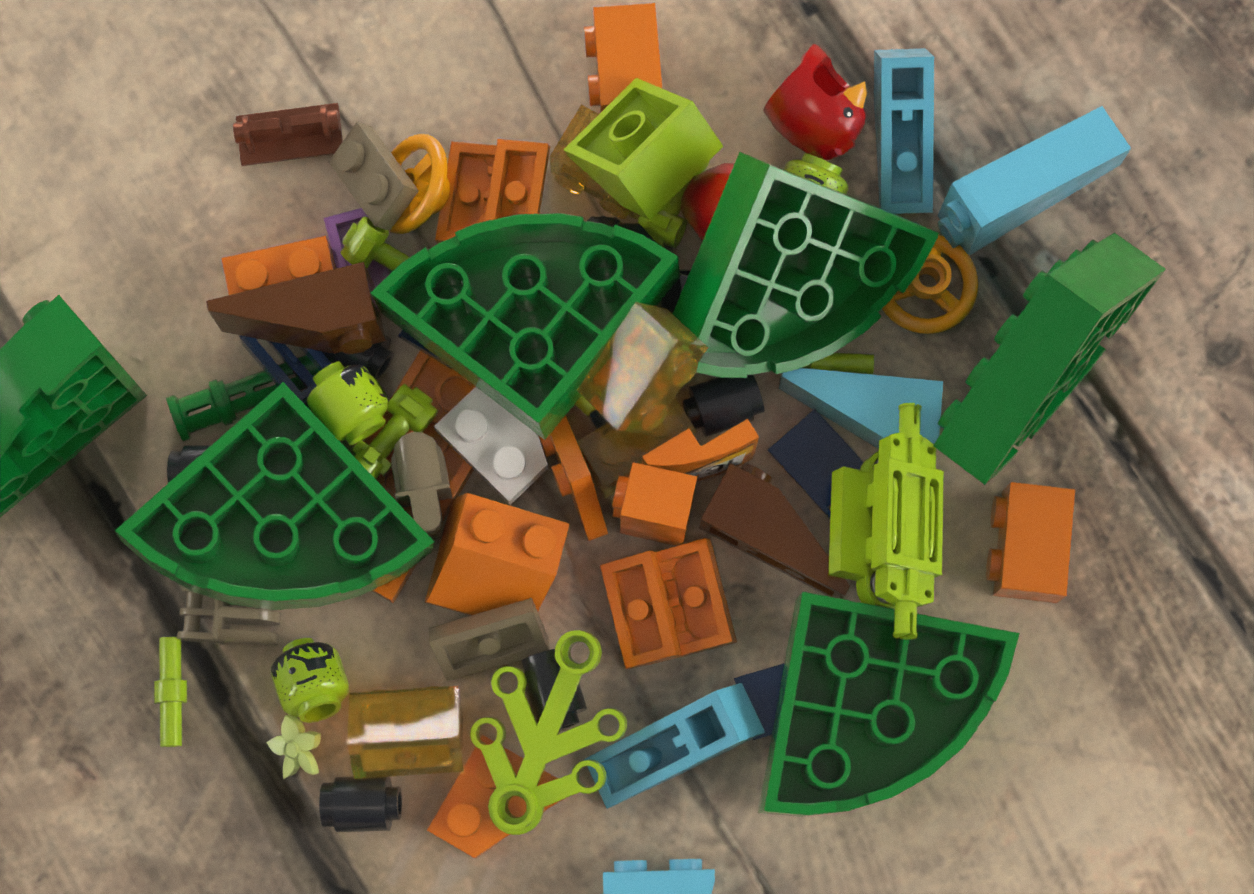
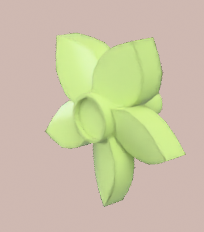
M289 714L285 715L281 725L282 735L276 736L267 742L272 752L280 756L285 755L283 779L296 774L300 766L308 774H318L317 762L309 750L316 749L319 746L321 733L315 731L305 732L302 721Z

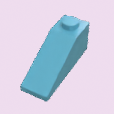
M926 48L874 50V112L879 206L881 209L894 214L933 213L934 56Z
M799 368L781 373L779 381L780 390L811 409H816L821 415L878 449L879 440L891 434L899 433L898 406L903 403H915V405L919 404L922 406L920 435L933 444L940 436V426L937 424L941 418L943 381Z
M739 683L716 690L584 760H596L605 768L606 782L598 791L608 809L765 733V730L743 684ZM587 766L596 784L598 773L593 767Z

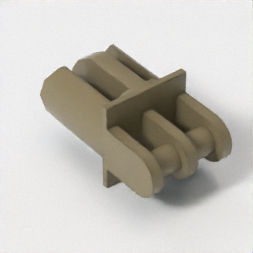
M411 432L398 440L391 457L396 491L395 496L401 507H412L413 519L433 540H436L444 531L440 500L452 498L446 461L441 448L432 437L423 432Z
M182 586V592L187 593L186 607L180 608L179 616L184 617L183 631H178L177 633L178 640L219 643L220 645H225V642L278 645L279 634L230 629V624L276 626L280 625V612L259 608L232 607V604L215 599L214 609H203V595ZM201 618L213 619L212 633L199 632Z

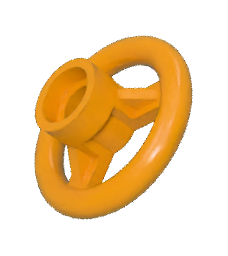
M416 134L400 142L391 152L400 166L413 152L417 150H426L428 152L414 168L405 170L419 192L389 231L391 233L406 234L414 231L424 224L432 214L439 212L448 199L450 183L447 178L446 153L441 143L431 135Z
M939 235L920 272L905 292L897 291L882 310L894 323L915 333L933 334L951 329L966 318L977 298L978 275L972 259L960 245L952 248L948 240L944 236ZM941 253L949 256L961 272L963 288L959 300L947 290L951 282L952 271L949 263L941 257ZM923 274L931 275L935 279L936 285L933 287L924 286L920 282L919 276ZM914 295L921 299H932L946 314L935 318L916 317L904 311L896 301Z

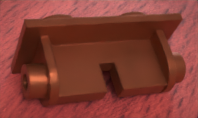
M338 103L236 116V123H233L235 142L239 144L241 166L333 155L343 142Z

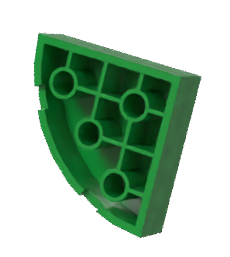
M739 152L657 352L684 370L719 378H747V375L769 371L779 374L802 368L834 354L873 326L882 317L879 311L893 298L897 291L904 293L920 272L940 233Z
M562 213L517 214L473 224L455 232V237L440 242L429 250L426 247L393 270L371 292V295L384 316L545 440L678 281L680 269L677 255L644 235L617 225H614L613 228L602 223L584 221V218L581 216Z
M1114 232L1100 242L1094 239L1091 240L1082 252L1076 249L1065 262L1058 260L1048 273L1043 270L1039 272L1023 294V298L1029 302L1018 317L1014 314L1011 315L994 337V341L1000 345L990 360L986 357L981 359L967 377L965 383L971 389L962 402L958 399L953 401L941 416L937 425L944 430L933 446L986 485L1016 456L1018 450L1013 446L1019 447L1027 438L1032 439L1065 402L1106 351L1099 344L1104 336L1110 339L1123 324L1126 325L1166 269Z
M57 295L51 302L44 300L34 305L24 315L22 319L24 325L0 349V518L147 396L60 295Z
M284 382L115 530L121 542L153 570L188 590L232 605L270 610L321 607L359 597L400 577L432 553L435 542Z
M802 592L795 600L758 813L803 817L851 811L892 798L930 777L964 748L978 730V726L988 715L1009 675L1020 633L917 614V638L900 639V637H893L895 609Z

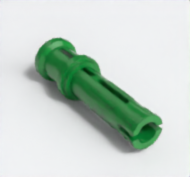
M306 355L298 357L299 361L313 377L319 372L318 368ZM285 362L278 365L287 376L294 374ZM262 370L224 384L223 380L217 381L215 379L209 381L208 388L179 399L175 395L166 397V401L179 436L185 442L191 439V433L221 422L225 426L233 424V421L237 420L236 414L254 408L278 386L275 384L255 392V388L273 382L267 373ZM298 377L290 379L299 390L306 388ZM244 392L246 393L243 397L237 398L232 401L230 399V397L236 396ZM211 405L210 409L189 416L190 412Z

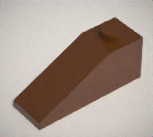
M364 262L206 301L208 312L220 330L225 333L333 354L339 352L347 354L361 353L371 348L372 344L386 341L380 310L371 295L375 285Z
M731 463L700 520L699 529L826 596L843 599L850 585L844 578L828 575L829 556L780 489L770 484L772 477L753 465L745 463L741 469Z

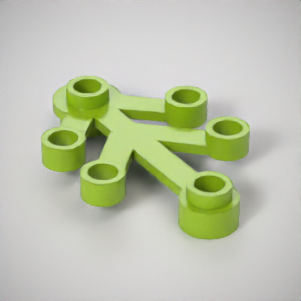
M581 630L569 631L558 640L555 646V659L561 668L538 724L524 693L527 679L523 671L517 667L504 666L493 674L491 679L492 690L498 697L502 698L525 754L517 776L502 746L506 738V729L503 723L494 717H484L478 719L471 727V741L482 751L496 786L489 799L488 809L490 818L498 829L507 834L521 835L533 830L542 819L544 807L579 792L585 794L597 792L606 782V771L603 765L596 760L589 759L577 763L572 770V774L537 786L546 763L601 740L604 742L619 740L627 730V720L624 714L617 709L608 708L599 711L593 720L559 734L582 675L593 671L601 660L602 650L600 643L589 632ZM583 642L588 646L590 654L585 662L579 664L572 659L571 648L574 644ZM507 672H512L518 679L517 689L510 694L504 692L500 686V679ZM607 714L615 716L619 721V730L613 736L604 734L600 728L601 719ZM486 723L492 724L497 730V738L490 745L482 742L479 737L480 728ZM585 766L593 767L598 773V781L593 787L584 786L579 779V773ZM513 796H519L526 802L527 809L521 817L513 816L508 809L509 800Z

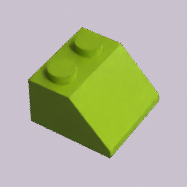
M635 78L564 151L571 160L621 206L651 220L657 213L663 211L671 204L674 196L694 176L707 168L710 160L724 146L693 101Z

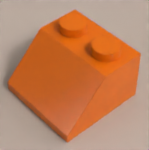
M465 493L452 499L425 603L471 616L532 598L537 611H539L556 577L569 523L470 493Z

